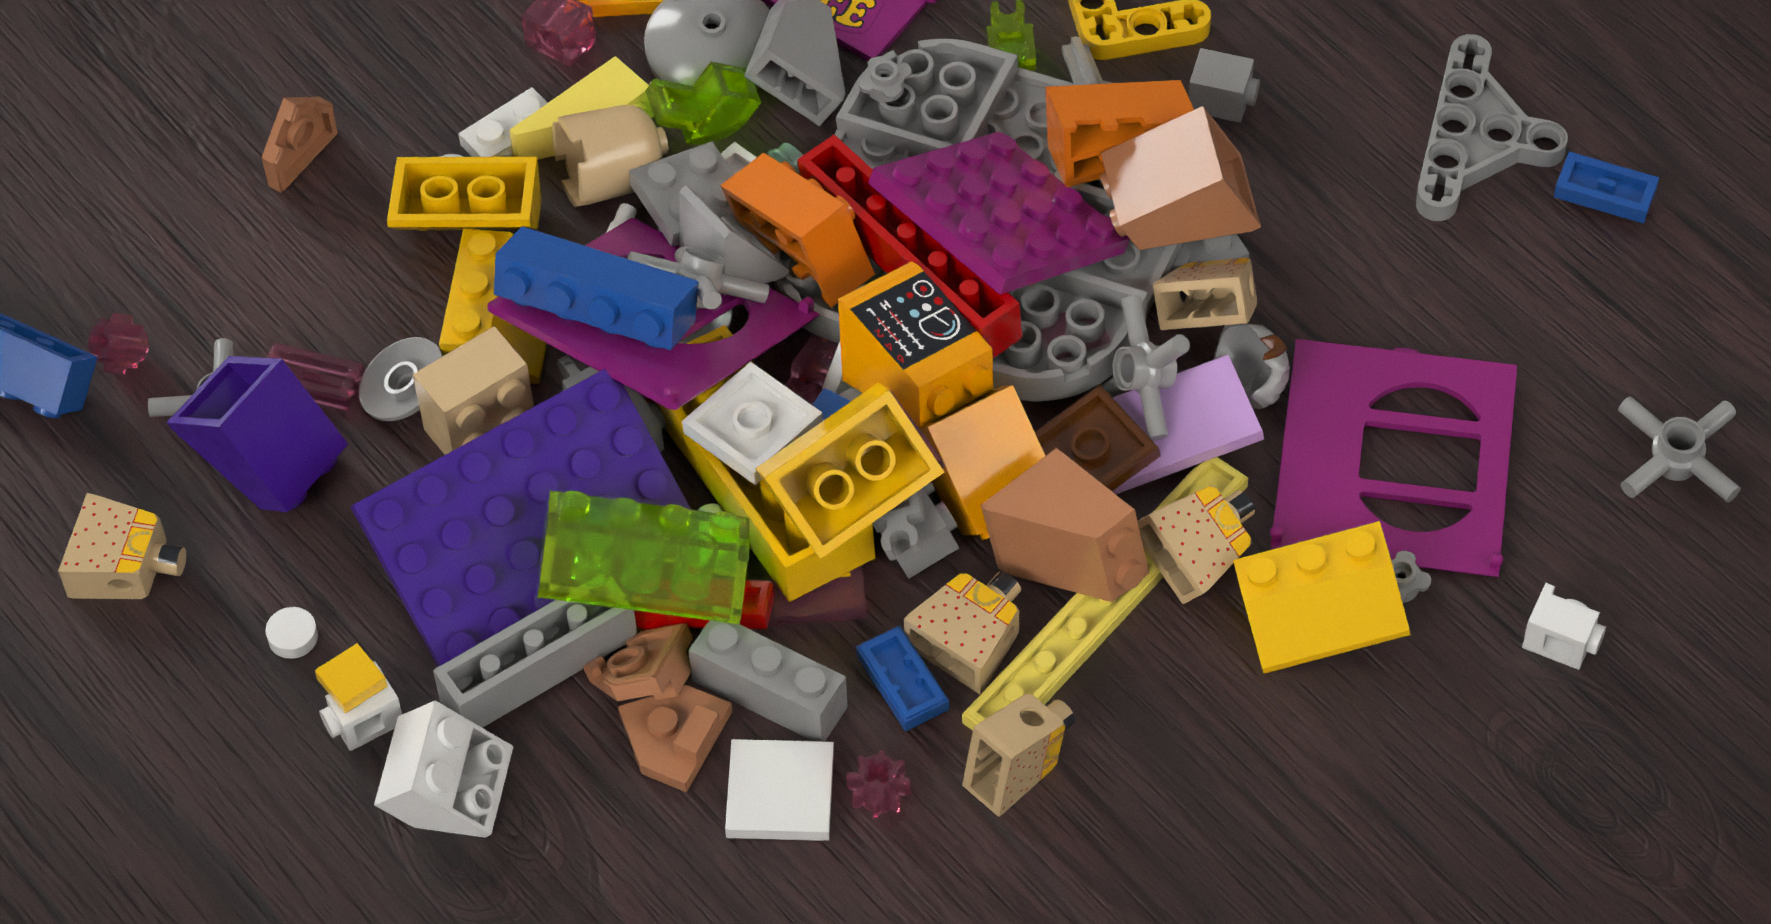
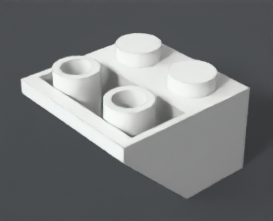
M437 701L425 704L398 716L374 806L414 828L488 837L492 834L513 746Z

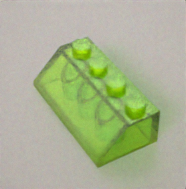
M550 490L541 538L538 597L740 624L750 546L749 518L740 517L725 511L711 513L689 510L680 505L660 506L639 503L629 498L610 499L588 496L579 491L559 492Z

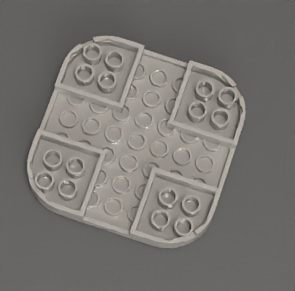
M928 39L918 41V49L906 51L898 56L892 50L881 56L886 60L893 61L895 64L907 63L911 67L912 75L904 80V92L901 97L895 101L885 103L878 102L871 98L869 93L862 92L858 81L868 72L869 68L867 67L854 84L836 116L837 130L834 135L872 169L1000 131L1012 137L1016 141L1017 146L1034 160L1045 164L1050 173L1063 182L1048 149L1045 86L1074 85V83L1019 68L1018 55L965 40ZM1103 80V83H1104V84L1111 83V82H1108V81ZM1101 179L1070 187L1078 191L1082 199L1100 214L1110 218V211L1115 209L1113 200L1107 195ZM1130 240L1124 254L1034 283L1033 287L1028 285L1008 292L1020 303L1022 338L993 358V387L1013 385L1020 400L1041 402L1064 399L1081 394L1108 379L1113 374L1112 365L1116 351L1120 347L1130 346L1121 300L1128 296H1140L1146 320L1155 302L1153 283L1169 274L1183 243L1139 250ZM779 250L774 255L790 271L784 278L773 281L775 291L798 303L806 297L812 298L814 301V311L819 313L820 316L803 328L819 337L839 343L838 303L831 308L822 299V291L818 282L811 276L802 281L792 270L797 263L783 250ZM869 256L868 259L875 275L858 288L887 274Z

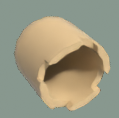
M620 105L558 117L559 121L552 124L555 160L565 159L570 179L562 180V185L569 201L574 207L634 193L635 191L630 185L629 170L663 159V155L668 154L669 150L664 129L662 127L656 128L652 118L642 108L635 105Z

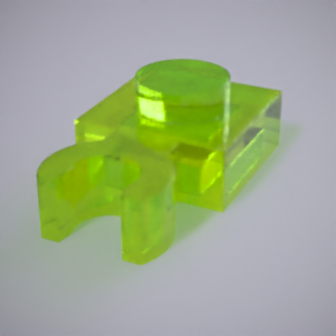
M1016 0V11L1012 14L1001 13L998 1H993L990 8L992 26H987L988 47L1018 55L1019 68L1029 71L1036 70L1032 23L1024 24L1025 6L1023 1Z

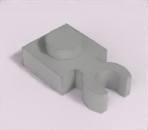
M921 489L873 522L877 532L884 531L881 536V545L890 561L896 560L895 546L901 540H909L915 555L922 552V540L916 528L912 525L925 522Z

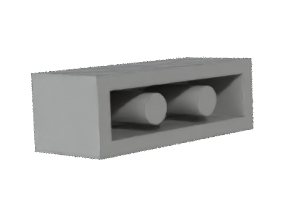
M717 613L713 614L688 650L692 682L811 741L825 742L848 708L846 676Z

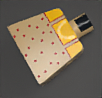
M1250 258L1186 263L1153 283L1160 330L1246 324L1249 322L1257 306V295ZM1180 291L1187 294L1184 302L1181 300Z
M1210 485L1138 520L1145 551L1182 604L1207 592L1234 563L1233 560L1238 559L1251 545V537L1242 526V523L1253 516L1255 508L1251 499L1242 491H1235L1224 499L1218 489Z
M87 493L58 572L69 598L143 599L149 595L156 573L181 576L186 564L185 547L166 544V536L161 520L154 513Z
M999 571L987 585L979 582L969 574H959L904 618V632L920 656L981 695L1017 638L1019 632V609L1012 601L1021 592V587L1014 577L1004 571Z
M1024 694L977 724L973 728L962 786L1000 817L1057 764L1064 732L1075 723V717L1070 707L1061 700H1054L1048 706H1045L1034 695Z

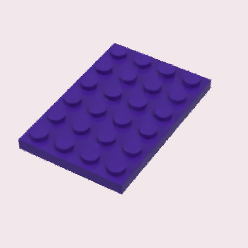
M606 369L599 371L350 506L438 667L605 571L621 587L699 543V523L624 385L612 379Z

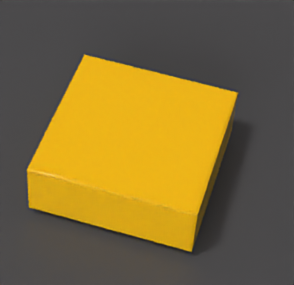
M358 643L315 670L317 680L345 714L388 687L385 676Z

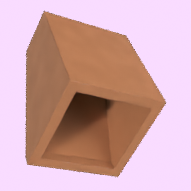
M1204 106L1101 153L1106 171L1100 175L1101 182L1107 195L1113 200L1115 209L1110 211L1111 221L1117 233L1121 237L1127 235L1139 250L1251 232L1261 228L1242 156Z

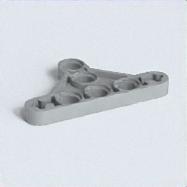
M1475 34L1459 36L1451 45L1417 189L1416 209L1420 215L1431 221H1444L1451 218L1457 210L1462 190L1516 163L1539 167L1555 166L1563 160L1568 142L1566 130L1556 122L1528 117L1489 73L1492 47L1486 39ZM1467 54L1475 55L1472 70L1463 69ZM1458 85L1466 86L1472 89L1474 94L1471 97L1460 98L1452 94L1450 89ZM1449 120H1456L1463 123L1467 129L1463 132L1452 133L1445 130L1442 124ZM1493 129H1503L1509 132L1512 138L1504 142L1496 141L1489 137L1488 132ZM1546 137L1554 140L1558 147L1552 150H1543L1538 148L1533 141ZM1447 155L1457 160L1458 165L1453 168H1442L1435 164L1434 159L1438 156ZM1436 183L1445 185L1441 201L1432 200Z

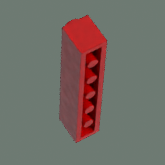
M832 135L797 159L800 176L807 180L810 178L816 180L825 192L833 197L841 196L850 204L856 216L853 223L866 254L887 274L911 261L918 264L992 347L993 358L1022 338L1020 303L1008 292L1001 295L874 189L868 183L873 169L836 135Z

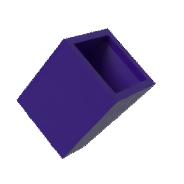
M228 356L167 421L169 427L262 510L288 512L299 506L307 496L306 491L320 476L325 475L334 468L338 461L337 456L348 445L344 437L283 359Z

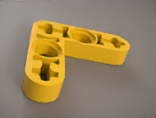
M1068 0L1082 44L1089 46L1093 58L1097 60H1109L1194 45L1204 41L1210 33L1211 11L1205 3L1199 0H1178L1121 11L1117 10L1114 0H1101L1104 5L1097 9L1083 7L1080 4L1082 0ZM1186 19H1191L1194 25H1190ZM1167 22H1170V30H1167ZM1102 24L1104 37L1108 40H1101L1100 36L1096 35L1097 25ZM1141 24H1151L1157 27L1158 31L1152 35H1142L1136 32L1135 28Z

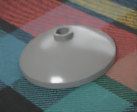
M663 0L650 16L645 30L644 47L649 68L665 88L677 96L690 101L719 104L743 98L759 88L758 85L745 78L744 75L770 10L761 0ZM708 24L719 25V27L715 29H709L705 26Z

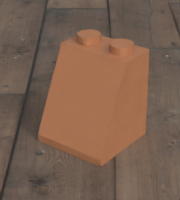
M1057 448L981 504L997 567L1012 576L1113 602L1127 590L1135 588L1149 574L1135 509Z

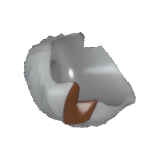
M1258 324L1224 326L1220 334L1214 360L1229 354L1253 409H1262L1270 404H1274L1279 399L1280 393L1284 391L1285 385L1289 380L1290 366L1286 353L1287 346L1278 336L1274 335L1263 325Z

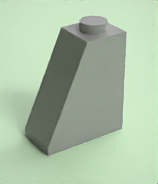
M778 0L768 13L744 77L818 126L837 108L846 95L831 8L820 0Z

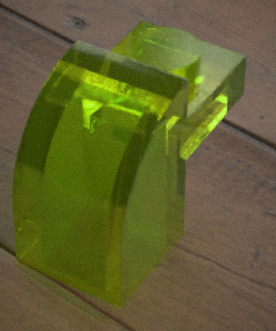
M710 61L693 86L653 79L645 90L657 125L682 129L685 141L690 145L716 142L732 135L749 120L761 104V100L755 84L744 77L747 68Z

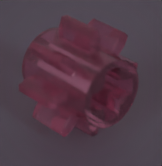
M113 313L111 319L100 318L99 324L92 328L88 338V348L91 354L98 357L97 362L104 363V372L124 374L126 368L137 369L138 363L144 360L148 352L149 340L144 331V326L133 324L132 315Z
M880 750L878 754L867 758L861 755L858 756L859 773L850 772L846 776L847 789L854 791L852 794L853 807L856 809L864 806L868 811L872 812L873 818H877L880 813L888 812L891 809L898 813L900 811L899 795H911V779L903 777L905 775V761L901 759L894 762L885 755L884 750Z

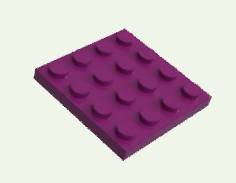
M1000 131L874 167L868 182L1000 295L1124 254L1130 241L1127 235L1121 237L1117 233L1111 218L1100 214L1082 199L1078 191L1065 186L1063 182L1050 173L1045 164L1034 160L1017 146L1016 141L1012 137Z

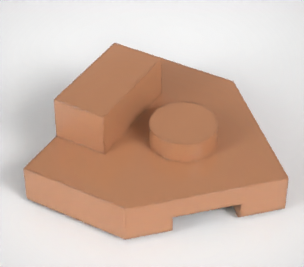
M321 97L283 98L261 157L269 187L282 193L338 134L332 103Z
M683 623L641 631L626 640L628 647L615 653L608 661L605 662L604 658L599 656L585 664L583 669L590 683L616 701L653 695L655 700L676 697L691 673L690 661L686 650L693 637L688 625Z
M684 685L676 697L655 700L652 695L618 706L619 716L625 732H627L641 774L687 793L732 713V703L691 686Z

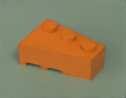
M1181 80L1045 86L1048 149L1065 186L1072 187L1101 179L1100 175L1106 172L1101 155L1102 152L1189 113L1194 108Z
M762 153L720 185L735 219L773 254L783 250L795 261L797 265L792 268L793 273L802 281L811 276L818 282L822 291L821 297L831 308L838 303L839 298L854 291L875 275L854 226L853 220L856 216L850 204L841 196L833 197L825 192L816 180L812 178L807 180L800 176L788 162L783 161L780 163L769 155Z

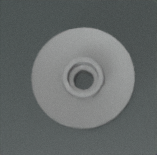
M411 337L397 341L381 351L368 365L360 382L359 398L364 410L373 418L381 421L400 420L419 411L420 407L412 374L443 357L444 355L440 348L426 338Z

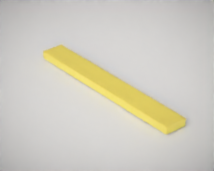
M1215 457L1197 464L1154 511L1210 485L1216 487L1225 499L1235 491L1243 492L1248 487V477L1223 460ZM1145 549L1149 574L1135 588L1127 590L1113 602L1076 593L962 714V723L973 730L977 724L1024 694L1034 695L1045 705L1163 578V575Z

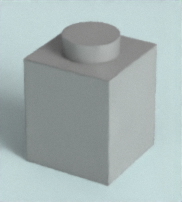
M1200 48L1189 83V99L1194 110L1204 106L1212 117L1241 123L1246 105H1255L1259 91L1260 79L1253 78L1254 59Z

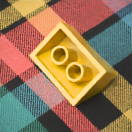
M397 157L387 217L388 227L396 230L427 231L463 230V228L519 230L523 226L538 230L542 197L537 157Z
M463 228L439 341L440 350L443 355H446L495 326L527 363L530 383L540 384L548 343L487 311L488 303L499 297L494 295L496 253L514 234L505 231Z
M876 383L755 468L782 509L820 559L944 473L890 390L880 383Z
M1380 521L1233 560L1263 674L1411 635Z

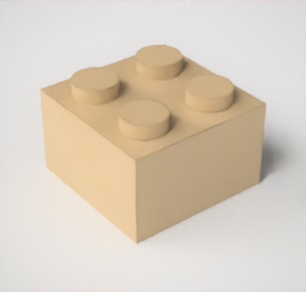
M495 326L412 374L424 430L445 455L534 407L527 363Z

